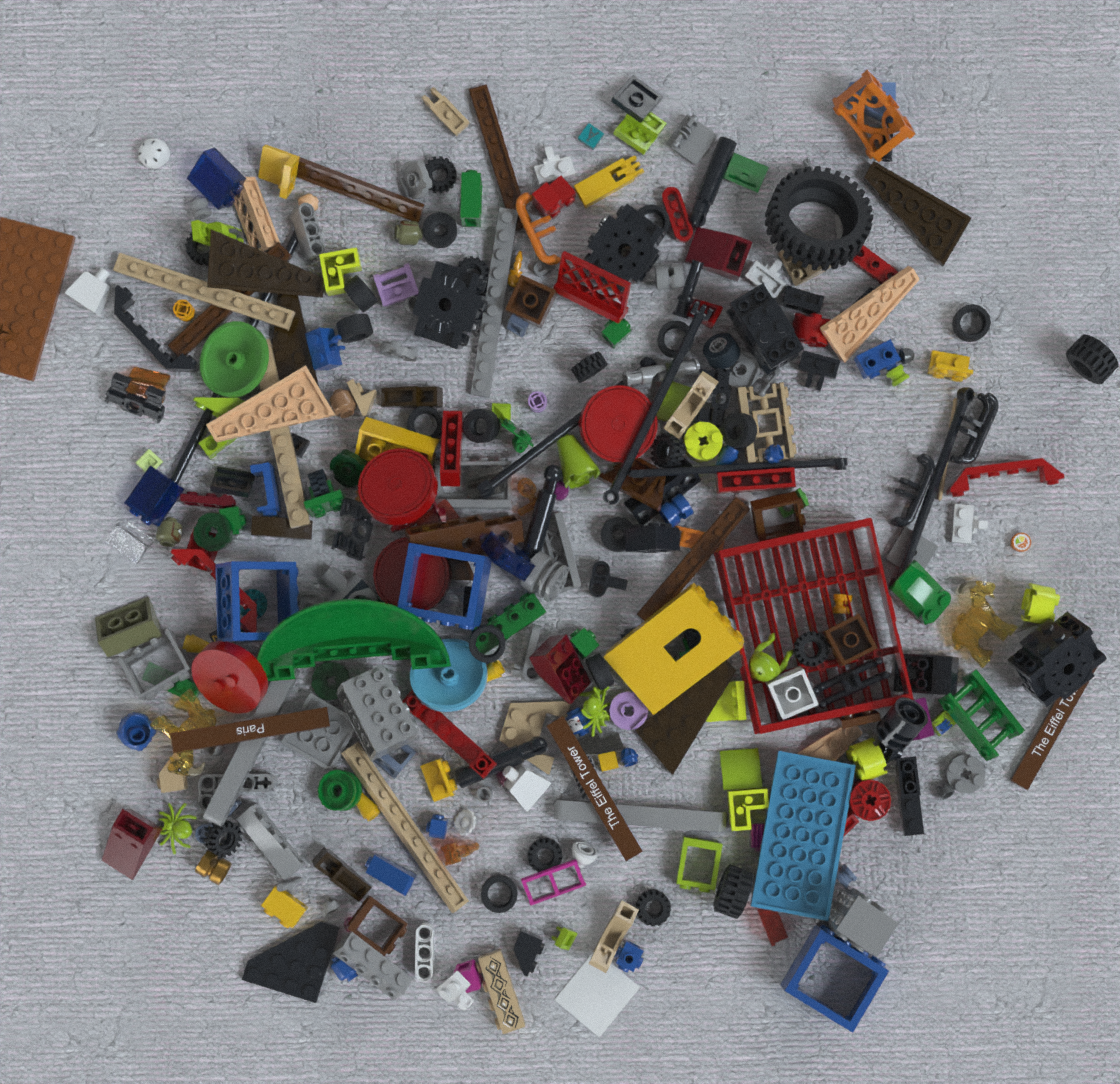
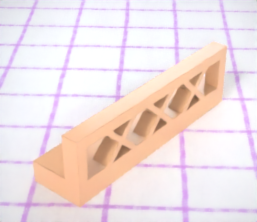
M241 177L228 186V190L250 246L258 249L256 241L259 239L261 245L259 250L263 252L270 250L279 242L258 183L255 177ZM238 186L241 191L240 197L237 195L236 188ZM244 204H245L246 207H247V212H246V214H245L244 211H243V206H244ZM250 221L253 223V226H254V227H253V232L251 231V229H250V227H249V226H250Z

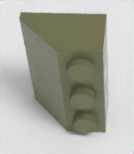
M149 596L95 617L98 643L107 657L117 655L146 643L153 638L162 636L160 623Z

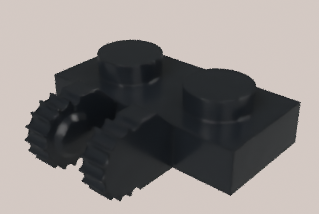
M803 350L798 370L808 372L805 387L809 388L811 386L812 376L815 374L820 376L816 384V390L821 391L825 377L836 379L840 360Z

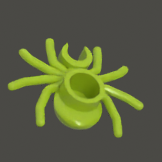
M593 687L597 697H590L584 702L583 709H581L582 714L591 719L583 726V729L588 728L592 724V737L595 736V727L599 733H602L600 726H606L604 721H610V715L604 708L610 706L611 703L607 702L603 705L606 688L603 689L602 697L600 698L598 689Z
M168 803L171 816L165 812H159L160 815L166 817L158 819L164 822V827L159 826L162 828L159 835H167L159 845H164L171 836L173 854H176L174 838L183 847H191L178 839H186L192 834L190 823L182 819H197L193 815H182L179 817L181 811L187 805L186 803H183L176 815L171 803Z

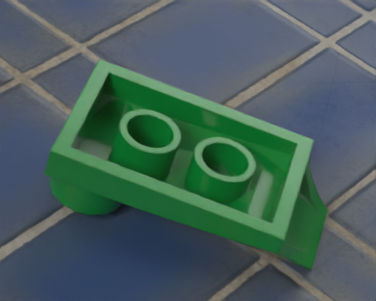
M916 560L911 562L889 588L924 625L936 621L951 602L950 593L945 591Z

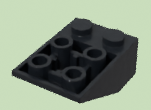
M903 653L912 693L934 695L951 693L952 696L957 693L959 657ZM895 661L894 691L903 692L897 662Z

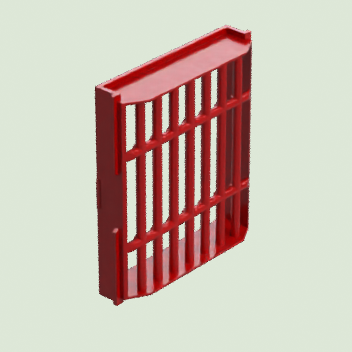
M872 518L728 548L714 553L727 615L733 621L734 630L740 632L735 606L744 604L754 650L757 648L761 641L752 602L763 600L770 633H775L773 647L779 666L784 656L771 598L782 596L790 635L794 645L799 635L789 594L801 592L809 631L818 633L808 590L819 587L828 628H831L836 624L827 585L838 583L840 594L847 595L848 605L844 599L843 606L845 608L846 606L849 607L850 614H848L847 608L845 614L846 619L853 616L848 597L846 581L857 579L868 631L877 649L850 663L856 662L858 666L864 663V660L876 657L883 659V656L895 654L904 694L891 696L888 679L880 681L884 698L872 700L870 686L862 689L865 702L854 704L851 694L845 697L846 706L835 708L834 703H832L824 711L816 712L815 707L808 709V714L797 716L796 714L790 718L778 720L775 703L766 683L750 677L743 646L739 650L742 662L740 673L742 681H744V691L754 734L773 732L894 705L899 698L914 700L895 623L897 621L892 598L887 588ZM866 528L874 568L862 570L854 531ZM843 533L847 535L855 572L846 574L843 573L835 535ZM824 537L828 538L836 576L828 578L824 576L816 539ZM809 541L817 580L806 582L797 544ZM788 545L791 548L799 583L787 586L779 547ZM769 549L772 551L780 588L768 590L760 551ZM751 553L753 554L761 592L755 594L749 593L741 557ZM734 557L742 596L736 598L732 597L724 559ZM873 575L877 576L893 645L883 649L880 648L864 579ZM812 642L814 653L817 655L818 645ZM796 658L798 667L801 666L806 675L809 672L819 671L821 683L828 680L827 668L837 666L839 674L846 671L845 665L839 667L836 659L810 667L804 666L802 663L800 664ZM884 661L882 664L877 665L878 673L886 671ZM794 668L785 669V670L782 671L780 674L785 673V672H787V671H789V670H792V669H794ZM866 671L859 673L861 681L867 679ZM762 683L770 723L761 724L752 686L754 684ZM830 688L823 690L825 698L832 695Z

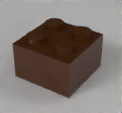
M521 275L505 310L508 314H514L520 319L542 329L555 301L557 292L548 286Z
M856 614L822 632L839 667L877 649L860 614Z

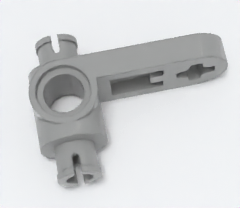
M534 624L525 664L515 663L514 668L519 669V671L513 670L512 675L521 676V681L543 686L545 681L539 675L535 679H530L527 676V670L534 668L529 657L536 651L542 627Z

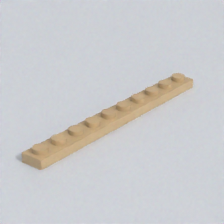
M119 253L113 269L117 273L289 330L295 312L229 289L207 288L206 281Z
M266 339L269 349V362L266 373L259 383L261 392L279 382L270 339ZM290 427L270 430L290 527L293 529L310 525L309 513L303 503L306 500Z
M359 742L355 743L341 753L449 910L452 913L456 912L469 900L373 762L370 761Z

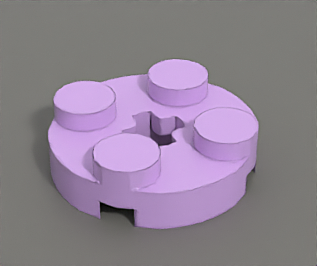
M629 691L616 695L611 701L609 709L613 723L625 730L639 728L645 722L648 712L647 707L637 695ZM632 706L633 715H624V707Z

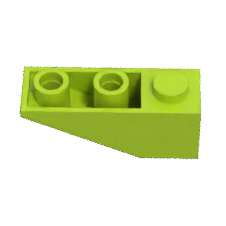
M194 397L193 399L196 402V407L204 411L206 408L213 411L212 415L217 418L245 402L240 398Z

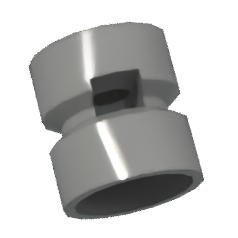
M672 263L669 267L665 264L654 266L657 290L668 289L669 286H672V288L684 287L682 263Z

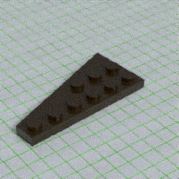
M873 161L863 178L864 181L943 267L972 217Z
M211 229L207 288L323 298V277Z
M278 294L277 306L295 312L289 330L274 326L272 349L279 381L306 365L319 386L305 336L307 330L299 296Z
M727 660L635 730L672 776L736 672Z

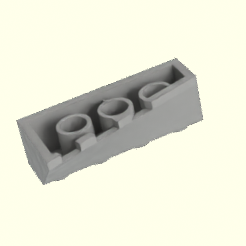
M259 804L252 805L236 819L239 822L237 825L243 833L247 832L251 837L249 839L251 844L256 849L259 847L263 852V859L268 864L271 863L274 866V873L278 878L287 880L306 864Z

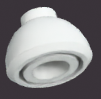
M575 842L572 846V857L576 859L580 868L593 863L598 857L597 850L587 842Z

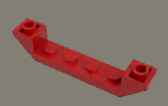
M1043 458L967 467L959 473L946 490V494H952L953 497L964 496V492L969 491L968 477L969 480L980 479L981 475L988 474V477H997L1002 472H1007V475L1018 474L1019 470L1026 469V473L1036 472L1039 468L1041 483L1047 482V485L1059 484V480L1065 477L1063 473Z
M172 549L170 551L173 554L171 559L179 566L181 564L186 566L197 556L198 559L196 561L204 569L208 567L212 571L210 575L216 580V563L203 550ZM239 587L240 605L245 610L248 607L251 609L240 620L242 623L240 627L246 633L257 632V604Z
M413 689L402 700L403 703L407 704L410 713L419 718L483 779L497 765L483 749L443 713L423 705L415 696Z

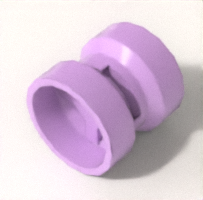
M536 391L530 394L528 405L531 411L540 413L546 409L547 398L544 393Z

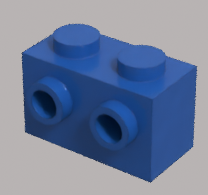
M891 339L854 358L863 379L869 377L870 380L881 375L880 371L884 369L890 371L896 368L897 363L901 360Z

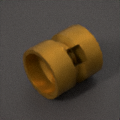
M207 850L197 865L195 872L203 877L209 876V880L219 886L230 870L232 863L224 858L218 859L217 855Z

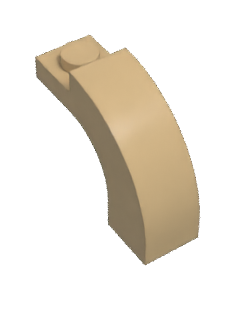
M702 371L663 429L680 439L713 392L718 381Z
M624 901L619 903L599 938L588 964L604 973L608 971L616 951L627 931L632 926L639 909Z

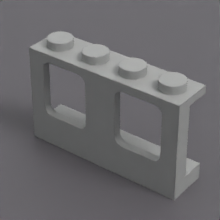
M440 458L439 461H434L435 474L438 481V491L435 498L437 506L444 509H511L512 476L504 481L503 493L492 494L487 499L481 497L477 488L481 483L482 468L501 467L506 469L512 464L511 461H508L507 458H496V461H489L488 458H477V461H469V458H462L461 467L466 469V491L464 493L443 492V486L440 483Z

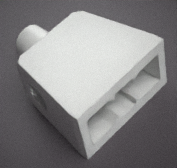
M101 267L95 276L85 271L67 289L65 294L100 316L112 290L109 285L104 283L110 273Z
M520 764L516 769L507 766L503 771V775L507 778L504 786L527 812L551 785L543 775L523 764Z

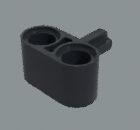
M599 561L594 564L592 569L589 593L592 597L600 598L605 594L608 587L626 590L628 580L610 576L609 565L604 561ZM597 566H605L607 572L604 575H598L596 573ZM600 584L603 587L602 593H593L592 586Z

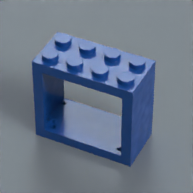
M409 543L398 607L417 617H421V620L424 622L436 623L439 620L440 625L455 626V624H459V628L468 630L480 627L492 557ZM421 553L474 562L475 572L468 612L465 613V617L412 607L411 600Z
M230 561L215 564L217 641L264 642L270 633H242L240 631V570H276L278 624L299 611V606L297 605L299 588L297 586L298 568L296 567V562Z
M823 924L821 927L815 925L780 985L785 992L853 1033L889 970L885 968L886 964L874 955L870 958L868 957L869 953L865 950L861 952L857 948L852 947L848 940L845 941L839 936H834L835 933ZM828 942L873 970L870 980L850 1014L846 1016L799 988L800 985L798 983L821 944Z

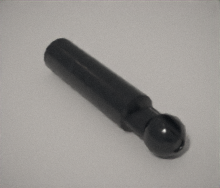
M719 137L695 197L696 202L688 215L689 223L694 228H700L706 223L709 208L715 201L737 146V143L729 138Z
M549 465L544 470L543 489L538 491L521 555L532 559L535 554L542 552L557 497L554 493L556 484L562 478V470L556 465Z
M536 736L523 744H516L490 755L497 765L484 779L503 772L507 766L514 767L524 763L526 759L542 755L547 750L548 744L543 737ZM469 765L455 770V777L462 789L484 780Z

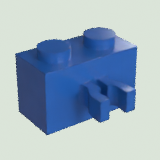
M317 328L305 333L314 370L328 371L342 365L339 351L345 350V346L337 345L338 341L342 338L341 335L335 336L333 328Z

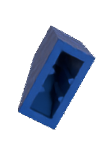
M377 853L374 857L370 856L365 864V867H367L365 873L404 896L409 892L417 876L416 873Z

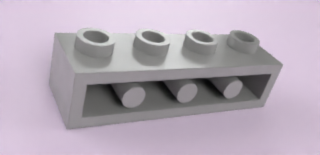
M353 932L342 937L333 952L335 956L393 1000L404 995L413 979Z

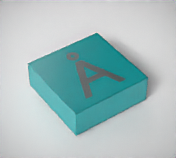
M588 123L578 137V140L594 150L604 136V133Z

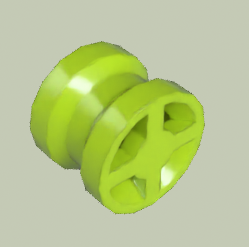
M902 364L886 373L887 378L892 380L893 387L910 378L904 372Z

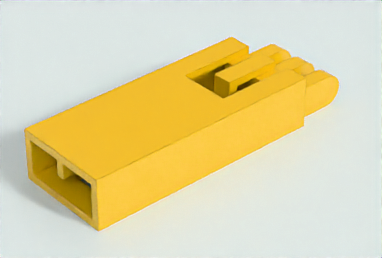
M635 155L627 160L622 158L574 185V190L585 209L634 182L636 177L645 172L643 168L635 171V169L641 166L639 162L631 164L637 160ZM616 174L619 178L621 175L625 174L626 177L615 182L612 175Z

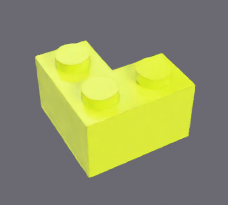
M357 247L319 254L325 290L328 296L346 293L343 289L345 284L344 274L362 271Z
M767 788L727 791L731 831L752 830L750 810L768 808Z

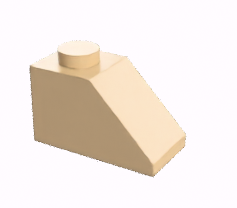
M183 752L174 753L160 771L159 778H157L158 789H161V793L188 789ZM178 768H181L180 774L177 773Z

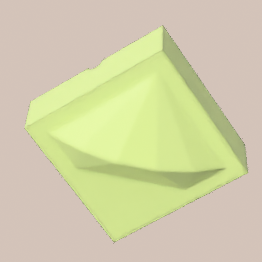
M148 449L135 464L150 476L163 461Z

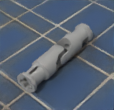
M693 358L690 361L682 362L674 379L683 378L688 374H699L700 366L698 359ZM671 362L642 367L631 372L623 371L624 385L630 387L635 384L645 385L663 381Z

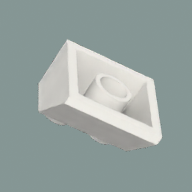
M801 666L782 673L769 682H765L782 720L819 705L807 675Z

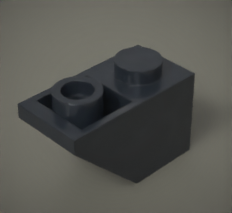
M521 929L514 945V952L523 975L528 977L529 972H534L537 962L534 960L537 954L541 955L545 944L542 943V937Z

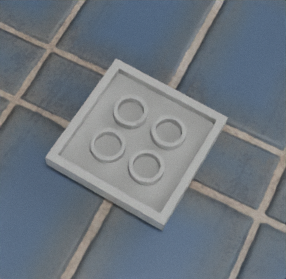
M310 692L300 711L327 707L330 727L286 734L281 744L326 770L332 771L355 730L346 712Z

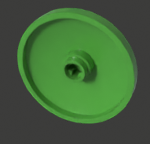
M233 321L218 327L206 340L200 356V372L206 386L214 393L228 398L241 397L251 392L261 382L268 367L269 349L267 341L256 327L245 322Z

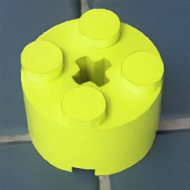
M698 422L692 425L684 436V451L695 462H708L714 459L720 452L723 436L715 425L708 422ZM705 439V440H706V442H705L706 444H704L703 446H700V445H699V444H700V441H699V440Z
M1029 583L1031 588H1026L1021 603V609L1024 610V615L1021 614V620L1041 625L1049 618L1054 621L1055 613L1053 612L1055 606L1059 603L1060 595L1056 594L1055 588Z
M872 737L849 746V750L846 751L848 760L852 761L853 765H856L854 775L857 780H872L887 774V770L883 768L887 766L879 745L874 746L872 742L875 740Z

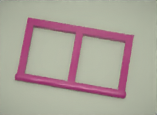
M576 859L521 878L530 906L586 886ZM574 865L580 883L558 890L552 873ZM549 875L555 892L533 900L527 882Z

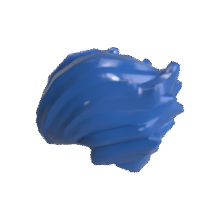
M132 712L121 719L116 734L124 746L132 750L142 751L156 734V726L145 714Z

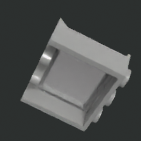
M169 629L165 630L167 635L160 639H151L149 641L150 645L145 648L134 649V654L128 658H118L138 698L141 700L150 701L157 697L158 692L162 690L167 691L174 686L175 682L179 680L184 681L191 676L192 666L177 641L174 632Z

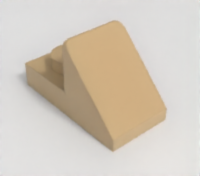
M354 379L346 382L363 417H369L377 395L376 389L361 395L364 393L360 382L356 383Z

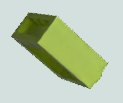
M683 836L675 881L676 884H680L679 888L691 890V886L698 887V891L706 893L716 889L723 846L721 842ZM688 846L715 850L710 883L682 879Z

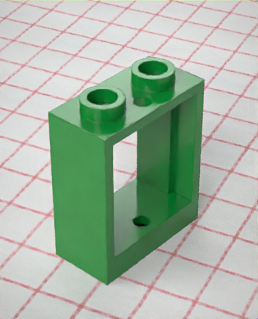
M466 170L461 175L460 218L462 227H481V173H477L476 170Z

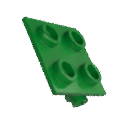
M499 418L501 426L515 434L512 444L516 452L522 453L528 445L534 446L529 433L523 429L517 430L514 426L515 424L509 419L505 418L503 420Z

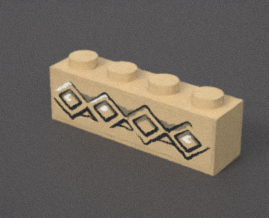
M498 949L480 955L478 957L479 962H476L479 974L483 973L485 979L482 981L484 990L489 992L491 997L488 1000L491 1011H495L497 1018L494 1019L497 1029H501L502 1033L506 1034L525 1027L526 1023L502 950Z

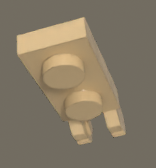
M432 87L430 89L431 94L438 101L434 104L426 95L421 98L438 119L457 137L470 125V122L444 95L442 96Z

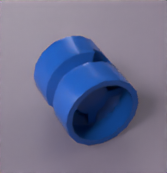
M681 493L673 497L671 503L666 502L661 505V510L658 511L665 523L671 524L672 527L678 525L681 518L685 520L694 514L692 507Z

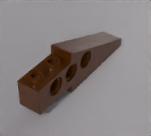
M476 514L446 520V522L440 521L405 528V536L410 543L481 556H488L487 549L494 550L500 546H514L519 542H524L522 520L517 514L487 520ZM465 538H468L465 543H462Z

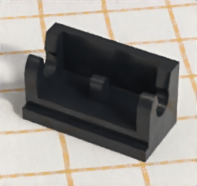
M787 285L781 306L810 315L812 313L819 314L824 296Z

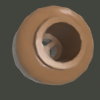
M337 389L329 399L331 408L336 416L348 418L355 413L357 403L351 391Z

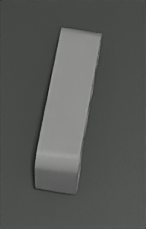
M224 773L205 774L199 779L198 804L203 811L207 809L204 802L205 798L213 797ZM249 773L248 777L252 780V786L247 788L243 785L240 792L271 791L277 786V778L270 773ZM207 777H210L213 780V786L211 788H208L205 785V779ZM267 777L268 781H271V785H268V788L266 784L258 785V781L266 780Z

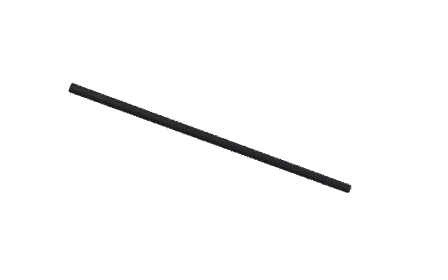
M295 229L285 247L291 255H293L298 245ZM263 292L259 300L269 303L273 293ZM250 318L248 324L257 327L259 320ZM213 392V394H212V396H211V398H221V397H222L221 395H218V394H216V393H214V392ZM206 408L151 516L152 519L160 522L207 427L206 424L209 423L213 411Z

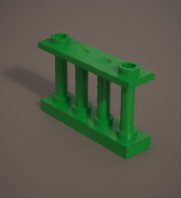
M975 669L962 677L966 685L955 695L952 696L951 693L940 697L938 701L975 746L980 756L989 761L999 756L995 748L1007 736L1009 739L1021 735L1025 729L979 671ZM972 691L978 700L964 711L958 702L967 693ZM984 706L990 715L977 727L970 717ZM996 721L1002 731L989 742L982 733Z

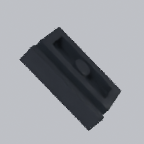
M217 466V471L210 485V491L248 498L255 476L251 472Z

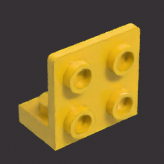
M265 144L262 147L258 177L277 184L280 189L279 197L287 199L295 188L300 157Z
M932 350L927 374H932V377L938 379L949 377L952 381L963 382V380L973 375V370L968 369L970 357Z
M439 758L420 766L434 802L456 794L455 790L458 787L454 778L450 779L448 772L451 769L447 760L443 761V758Z

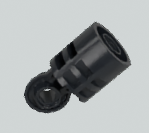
M899 698L876 725L878 739L880 740L878 745L883 753L886 764L893 760L896 761V758H901L903 750L906 749L928 723L926 711L919 703L910 698Z

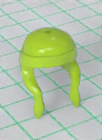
M775 633L770 634L767 641L760 643L750 657L749 671L753 679L769 682L777 678L786 669L789 658L793 655V650L787 651L779 666L774 658L767 653L761 652L774 641Z

